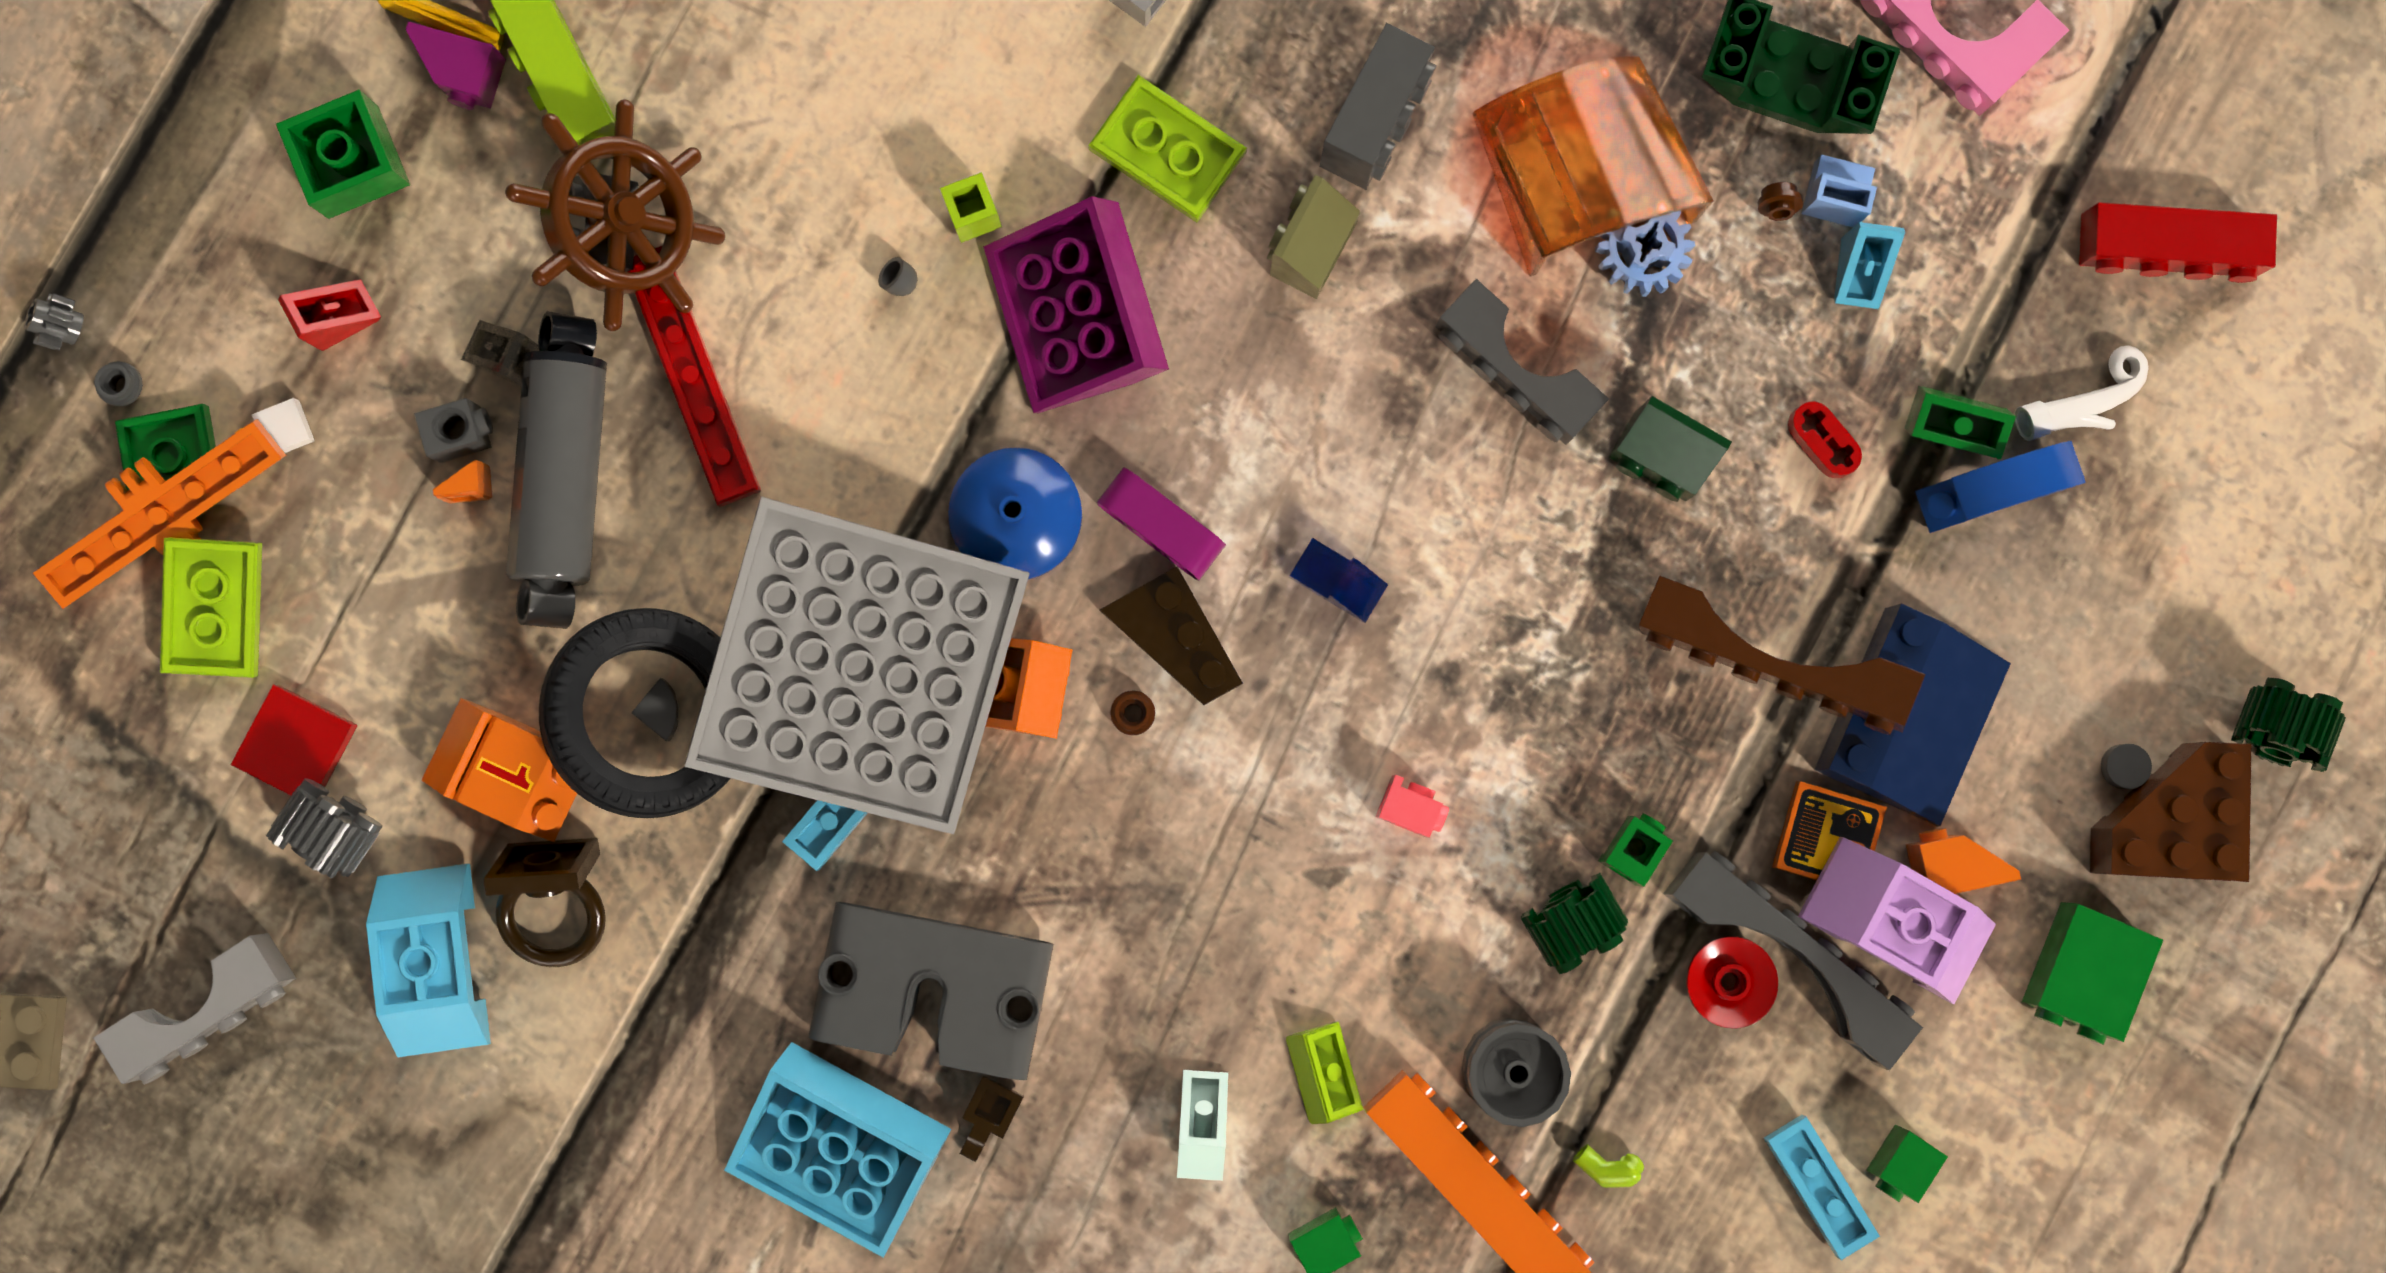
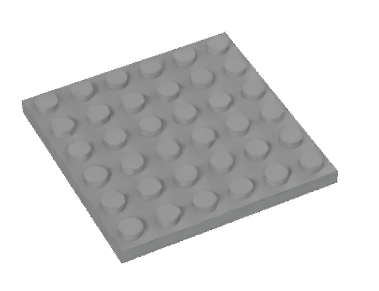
M760 496L685 760V767L954 834L1030 573Z

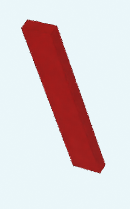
M659 246V247L655 248V250L658 252V254H659V252H660L662 246ZM637 255L634 256L633 270L628 272H639L646 268ZM674 272V276L680 282L677 272ZM659 284L635 292L717 506L723 507L761 492L692 310L688 313L679 312Z

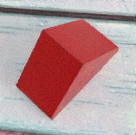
M361 279L282 294L278 298L297 337L321 351L371 326L381 318Z

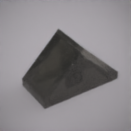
M479 320L461 360L521 386L524 354L531 351H539L537 343L518 331Z

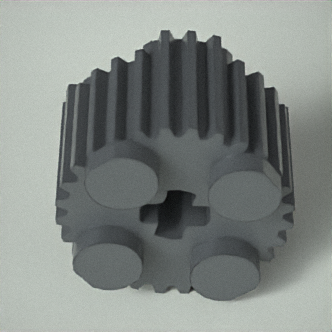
M304 779L301 785L295 789L271 825L272 827L266 836L268 840L272 841V844L284 850L288 843L291 844V849L307 860L305 865L314 871L317 870L330 878L335 877L339 871L343 877H349L356 870L380 834L379 831L383 826L372 817L366 815L367 808L357 801L343 796L338 802L334 798L327 796L329 790L311 779Z

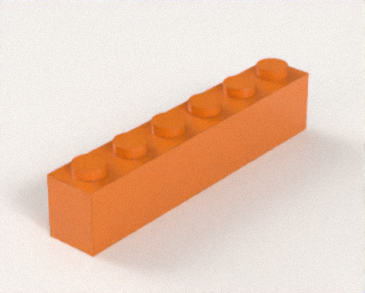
M1401 1070L1363 1107L1371 1119L1515 1273H1592L1589 1268L1595 1262L1576 1242L1568 1247L1557 1236L1563 1228L1544 1208L1536 1213L1525 1200L1531 1195L1529 1191L1513 1174L1505 1180L1493 1166L1499 1159L1481 1140L1474 1146L1462 1134L1468 1126L1449 1106L1443 1112L1440 1111L1430 1100L1436 1092L1418 1073L1410 1078Z

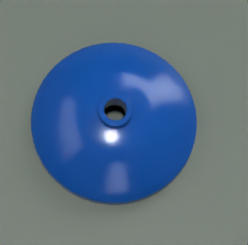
M1005 448L990 452L977 459L960 476L954 486L949 502V526L954 542L961 553L1027 571L1030 573L1029 580L1042 576L1056 568L1072 551L1081 529V500L1072 478L1055 460L1031 449ZM1009 503H1018L1021 506V513L1015 518L1007 517L1005 515L1006 506Z

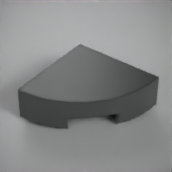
M660 678L632 711V714L665 741L672 739L678 727V704L673 688L665 679Z

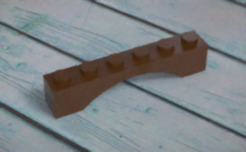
M1659 576L1639 623L1641 633L1647 635L1645 641L1652 646L1666 651H1671L1672 647L1676 646L1689 651L1688 658L1699 664L1714 667L1715 663L1718 662L1733 668L1731 674L1741 680L1757 684L1760 678L1776 684L1775 691L1783 696L1801 701L1803 695L1820 701L1819 708L1830 714L1846 718L1848 712L1865 718L1864 725L1887 735H1891L1893 729L1903 733L1926 675L1880 657L1859 664L1834 667L1801 665L1776 658L1751 646L1734 633L1715 613L1702 591Z

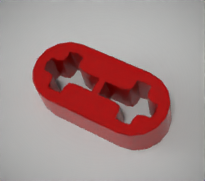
M1816 401L1806 402L1790 414L1788 430L1792 438L1823 474L1831 478H1843L1860 466L1862 460L1860 446L1824 404ZM1802 413L1807 417L1815 414L1820 421L1815 426L1823 438L1814 429L1807 432L1803 430L1801 425L1805 422V418ZM1826 442L1836 451L1842 448L1847 451L1848 455L1844 458L1847 467L1842 463L1836 466L1831 463L1830 459L1834 456V453Z

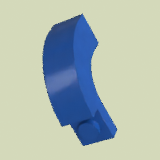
M2067 441L1969 471L1917 490L1915 493L1929 533L2084 484L2086 481L2072 441Z

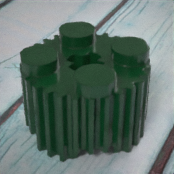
M2268 677L2264 687L2258 685L2257 687L2253 686L2250 688L2231 741L2242 744L2246 740L2247 743L2257 747L2256 756L2282 767H2291L2293 761L2299 760L2303 763H2311V770L2326 771L2346 719L2345 715L2341 713L2343 702L2333 696L2316 693L2313 697H2309L2307 694H2300L2294 691L2295 685L2279 678Z
M1601 873L1591 876L1592 880L1588 883L1589 885L1582 886L1579 880H1574L1548 895L1550 899L1544 904L1545 908L1542 911L1536 913L1533 908H1530L1521 916L1523 924L1546 963L1550 967H1555L1559 974L1567 973L1583 962L1581 956L1586 955L1589 951H1593L1596 948L1599 954H1602L1623 942L1620 934L1626 930L1625 926H1627L1628 919Z

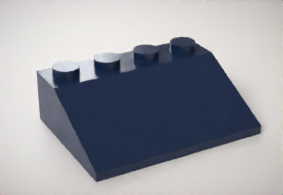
M1901 603L1885 608L1862 662L1880 657L1926 674L1903 733L1894 729L1891 735L1877 732L1864 725L1865 718L1849 712L1846 718L1838 716L1814 770L1935 826H1941L2011 663L1944 622Z

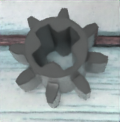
M53 293L48 294L46 301L36 298L32 301L25 319L24 329L36 333L33 340L34 344L53 350H60L62 342L70 345L75 344L84 320L82 313L73 311L75 300Z

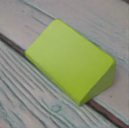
M1339 1022L1294 1033L1286 1037L1307 1117L1311 1124H1328L1364 1110Z

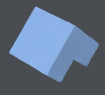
M1821 154L1813 164L1801 214L1854 227L1871 214L1877 190L1876 186L1871 185L1875 168Z

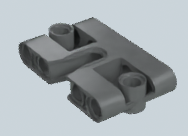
M836 902L824 961L818 970L819 987L808 1038L819 1042L891 1056L893 1052L897 1051L913 1017L922 981L926 978H932L937 980L943 989L938 1015L939 1065L1002 1078L1027 1080L1054 944L878 908ZM836 961H844L851 966L853 978L848 985L838 984L833 979L832 967ZM1015 996L1026 997L1033 1006L1031 1017L1025 1020L1014 1018L1009 1011L1010 999Z

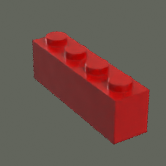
M2098 202L2081 214L2079 266L2095 267V272L2101 274H2115L2123 272L2124 269L2140 270L2139 274L2146 277H2159L2167 275L2168 272L2184 273V278L2190 280L2209 279L2213 275L2228 276V281L2253 282L2257 280V276L2276 267L2277 214Z

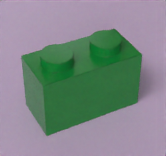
M1918 386L1905 429L1911 436L2001 460L2016 416L2003 407Z

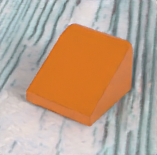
M479 460L472 461L435 487L433 495L450 504L490 500L492 498L490 466Z

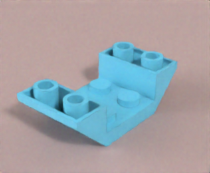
M470 864L377 876L366 928L376 1016L397 1057L491 1044L486 998L474 1000L464 916V910L475 908Z

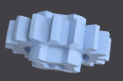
M1648 197L1642 198L1638 208H1635L1633 203L1628 200L1621 207L1622 214L1613 210L1607 217L1610 225H1602L1598 231V235L1606 240L1599 242L1595 247L1596 253L1606 254V258L1598 267L1600 270L1611 268L1613 274L1608 282L1612 285L1620 279L1625 282L1624 293L1626 294L1634 286H1639L1641 296L1646 297L1651 292L1652 285L1661 294L1669 287L1668 280L1676 284L1683 277L1680 269H1687L1693 261L1684 254L1690 252L1695 247V241L1684 240V236L1692 227L1690 224L1679 226L1676 221L1681 211L1677 209L1670 215L1665 212L1666 201L1661 200L1656 208L1650 207ZM1646 220L1644 225L1637 228L1630 225L1627 228L1624 227L1633 221ZM1664 230L1668 233L1671 242L1668 241ZM1649 233L1647 242L1649 243L1648 250L1650 252L1640 261L1642 255V244L1640 242ZM1618 252L1622 253L1627 266L1620 259ZM1652 266L1658 268L1666 267L1664 270L1654 274H1644L1645 270Z

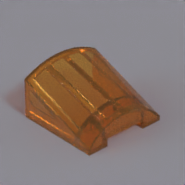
M1640 57L1609 58L1565 69L1516 88L1473 112L1476 126L1530 277L1537 275L1548 257L1618 229L1681 210L1687 224L1697 222L1714 202Z

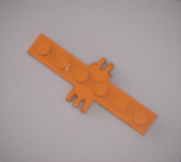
M256 419L167 481L164 480L150 461L142 457L134 465L144 480L133 469L126 468L120 473V477L129 490L116 478H112L105 483L106 489L122 507L123 511L33 572V575L61 608L64 609L153 547L163 555L164 538L201 539L198 533L203 529L196 519L198 516L287 455L260 421Z

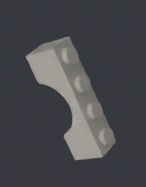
M268 933L250 935L211 960L213 979L210 994L203 1007L191 1018L185 1021L170 1019L153 1008L136 1011L93 1038L121 1084L141 1080L145 1085L158 1079L170 1070L167 1063L179 1055L182 1059L196 1054L209 1044L205 1038L217 1030H220L221 1033H226L247 1020L244 1014L246 1011L257 1004L260 1008L266 1007L286 994L283 987L297 978Z

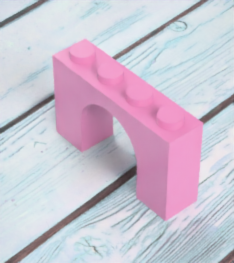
M1861 0L1863 8L1870 15L1880 18L1892 30L1895 40L1905 48H1911L1923 60L1925 69L1933 77L1942 79L1955 92L1957 101L1963 107L1975 111L1979 116L1991 107L2069 31L2039 0H2036L2003 33L1984 41L1963 40L1946 31L1933 13L1931 0Z

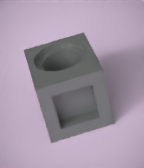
M467 398L414 413L425 454L435 461L443 463L492 448L488 435L493 433L490 416L484 407L481 408L478 404ZM464 419V433L459 438L452 440L450 436L452 425L456 421Z

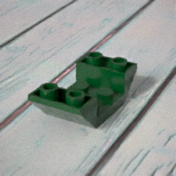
M1727 0L1701 76L1705 81L1735 106L1815 133L1872 134L1874 132L1901 50L1900 48L1859 34L1849 46H1845L1769 20L1773 9L1772 5L1757 0Z

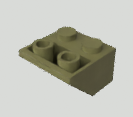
M1315 174L1309 187L1301 184L1289 207L1292 209L1287 219L1290 223L1288 226L1280 223L1268 247L1270 251L1267 259L1272 261L1270 276L1317 299L1358 222L1360 211L1326 180Z

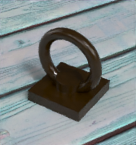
M598 838L555 840L554 842L508 843L483 878L486 896L499 895L495 913L498 931L511 951L523 960L543 967H564L583 960L598 946L605 930V909L599 893L586 880L600 856ZM564 891L573 892L582 902L587 914L585 932L576 943L562 949H546L531 943L522 935L514 917L516 902L522 894L526 893L527 896L533 898H544L560 894Z

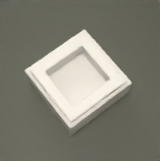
M295 398L252 414L253 419L260 421L284 453L315 441L300 401Z

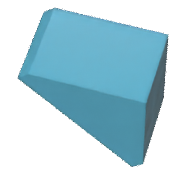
M1859 222L1841 238L1834 294L1835 303L1879 309L1905 235L1904 228Z

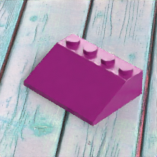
M1091 196L983 246L1033 413H1041L1130 386L1169 370L1117 201Z

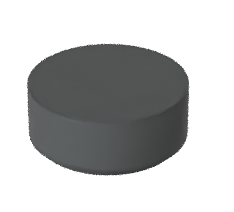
M2119 744L2109 748L2103 755L2101 772L2110 785L2119 789H2134L2147 782L2152 772V762L2148 753L2140 746L2135 744Z

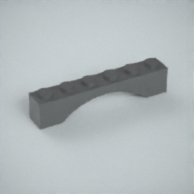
M1713 851L1711 855L1706 852H1696L1663 894L1699 923L1746 927L1772 938L1790 950L1810 969L1824 989L1834 1011L1840 1037L1874 1065L1890 1071L1923 1029L1920 1024L1911 1018L1915 1011L1894 995L1890 999L1882 995L1875 989L1879 982L1868 972L1858 966L1851 970L1839 959L1843 953L1832 943L1822 937L1815 941L1803 931L1807 924L1796 914L1786 908L1782 913L1768 903L1772 896L1760 885L1752 880H1748L1745 884L1732 874L1736 867L1724 856L1716 851Z

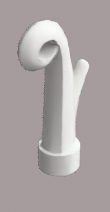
M2129 345L2121 346L2113 351L2108 364L2110 373L2118 384L2046 403L2036 401L2018 407L2015 411V423L2020 435L2025 440L2031 441L2049 435L2052 431L2065 428L2095 427L2113 429L2116 425L2114 420L2098 416L2097 414L2127 401L2141 389L2148 373L2146 357L2136 347ZM2124 360H2127L2130 364L2131 372L2129 375L2123 369Z

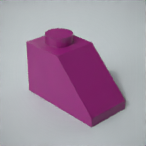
M408 21L405 30L434 83L448 96L447 101L468 110H473L475 105L491 109L506 62L503 55L491 44Z

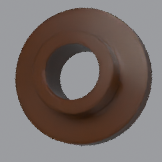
M1772 183L1762 189L1761 197L1757 202L1758 211L1774 221L1787 220L1802 209L1803 196L1798 192L1797 186L1793 183Z
M1134 690L1126 691L1120 694L1112 703L1110 711L1111 720L1120 732L1132 736L1140 735L1152 726L1155 719V707L1152 700L1146 694ZM1129 705H1137L1141 708L1142 715L1138 721L1130 722L1125 718L1124 712Z

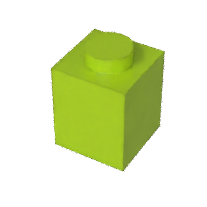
M982 172L940 188L961 243L1002 228Z

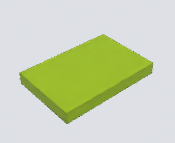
M1140 75L1135 78L1088 145L1092 153L1196 223H1198L1247 152V147Z
M164 538L160 673L249 678L258 676L262 543Z

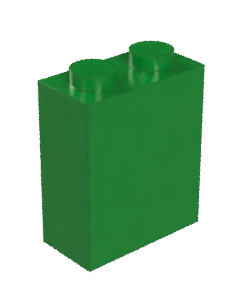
M2061 902L2022 1002L2037 1008L2034 1016L2043 1021L2061 1027L2065 1020L2079 1026L2076 1034L2093 1042L2104 1045L2106 1038L2124 1042L2162 946L2163 939L2083 905Z

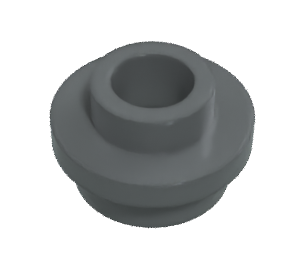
M120 361L111 362L100 368L94 380L99 397L104 402L113 406H126L133 403L139 397L143 387L139 371L134 366ZM125 378V386L118 392L116 390V383L119 379Z

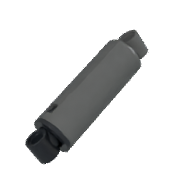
M549 311L544 314L541 320L538 335L539 351L525 353L523 360L506 575L512 580L522 582L516 603V614L519 624L567 629L572 623L575 612L576 597L573 586L585 585L590 580L607 362L593 357L597 340V327L594 319Z

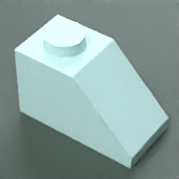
M1183 1070L1177 1178L1223 1181L1228 1097V1073Z

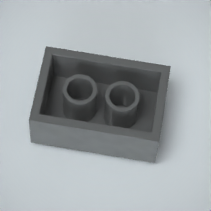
M1388 23L1385 24L1324 141L1319 167L1364 190H1367L1372 178L1378 181L1382 179L1396 145L1392 140L1401 142L1411 123V116L1416 107V104L1412 102L1421 104L1432 82L1431 78L1437 65L1430 62L1435 49L1434 46Z

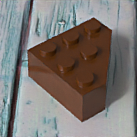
M2220 742L2182 743L2169 755L2170 759L2150 775L2146 783L2130 791L2124 797L2125 800L2108 816H2103L2091 828L2090 873L2249 882L2252 744Z

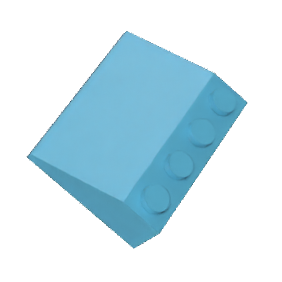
M791 1042L769 1071L724 1171L884 1258L952 1129Z

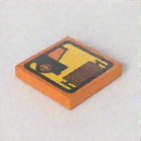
M1796 781L1772 868L1817 881L1840 837L1875 851L1887 807L1802 781Z

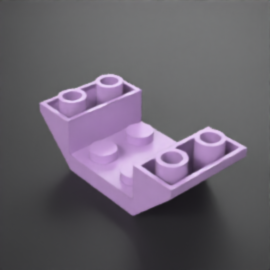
M1844 837L1838 839L1798 915L1804 921L1834 938L1850 942L1914 978L1912 982L1951 1004H1955L1996 925L1979 907L1902 863Z

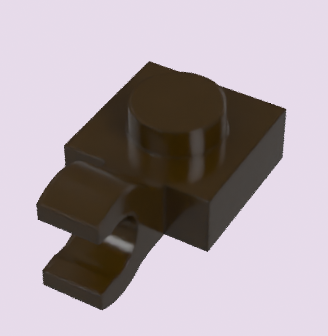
M983 1076L962 1117L974 1124L959 1154L976 1162L990 1133L1003 1139L1024 1095Z

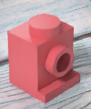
M1392 775L1375 817L1423 837L1430 838L1433 830L1440 832L1447 818L1449 807L1433 800L1435 791L1410 782L1408 789L1403 788L1401 785L1404 778Z

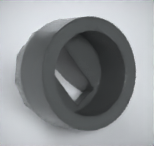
M894 257L889 260L882 268L878 279L879 286L894 296L911 294L918 282L915 269L900 257Z

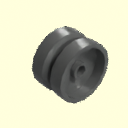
M1507 1018L1491 1022L1473 1035L1464 1051L1461 1071L1466 1090L1487 1115L1504 1125L1527 1127L1542 1123L1560 1109L1569 1093L1571 1070L1565 1051L1553 1036L1528 1021ZM1519 1065L1518 1068L1523 1074L1519 1079L1515 1080L1512 1076L1510 1077V1070L1514 1066Z

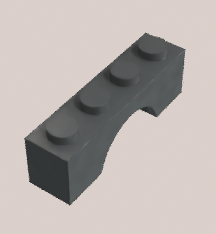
M1475 279L1439 318L1435 327L1440 331L1438 334L1440 340L1452 351L1458 353L1461 350L1473 361L1471 367L1482 379L1489 383L1494 380L1507 391L1504 397L1515 409L1520 412L1527 410L1540 421L1537 427L1547 438L1556 443L1560 440L1567 445L1609 398L1577 369L1558 376H1541L1522 368L1510 355L1504 339V324L1509 308L1478 279Z

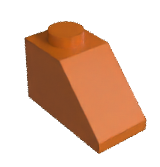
M1946 828L1919 833L1920 841L1905 844L1911 869L1954 894L2021 880L2018 869L1964 835H1948Z

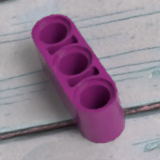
M1125 467L1122 468L1096 502L1111 517L1198 581L1226 546L1213 532Z

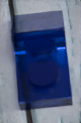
M1314 538L1311 539L1289 576L1290 579L1363 623H1366L1388 586L1385 581L1354 557L1352 560H1349Z

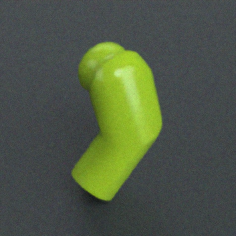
M1588 1144L1584 1145L1573 1158V1162L1604 1188L1632 1187L1641 1180V1173L1644 1171V1164L1637 1155L1628 1153L1626 1156L1621 1157L1620 1161H1606Z

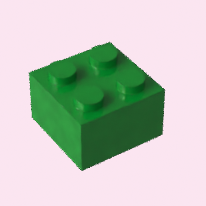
M356 90L276 123L308 205L328 219L410 186L379 106L361 90Z

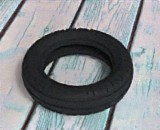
M636 608L615 612L591 622L573 635L553 659L544 678L539 699V726L542 741L552 765L566 784L593 805L618 815L633 818H660L682 813L702 804L724 787L731 778L688 767H683L671 774L655 777L638 776L624 772L610 764L598 753L588 737L583 719L585 692L595 672L609 659L630 651H658L680 660L696 674L706 690L720 637L695 619L677 612L656 608Z

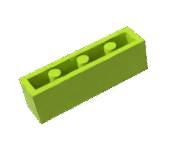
M491 0L494 8L488 10V14L501 35L507 33L514 46L507 49L519 72L527 71L533 84L528 86L527 90L540 111L546 109L548 113L557 115L578 145L594 138L614 136L615 116L555 0Z

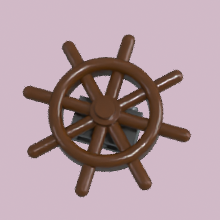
M626 99L620 100L616 105L614 136L594 138L578 145L557 115L553 113L545 114L541 120L542 127L563 155L557 159L549 170L542 189L513 183L508 185L505 190V195L511 202L540 208L543 231L554 255L533 271V282L538 286H545L567 270L580 282L605 292L603 325L609 331H617L622 325L624 294L635 293L658 284L679 312H690L693 308V301L673 273L677 271L686 258L692 240L719 245L725 240V232L721 228L694 222L691 199L681 178L701 161V152L695 147H690L669 162L652 147L633 139L634 105ZM595 159H613L612 176L600 174L591 161ZM631 166L648 179L640 187H638V182L630 181ZM659 195L664 206L665 216L646 212L645 206ZM641 229L666 234L659 254ZM635 252L646 268L639 272H628L633 270Z

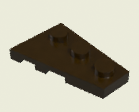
M1178 566L1099 609L1104 616L1123 631L1203 706L1243 684Z

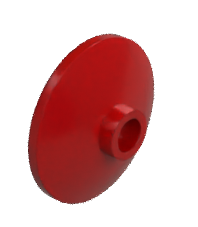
M1721 937L1708 942L1694 955L1688 967L1686 987L1692 1005L1703 1018L1720 1027L1737 1029L1755 1024L1770 1011L1778 993V974L1771 957L1758 944L1740 937ZM1726 973H1732L1736 980L1734 987L1729 990H1725L1721 984V979Z

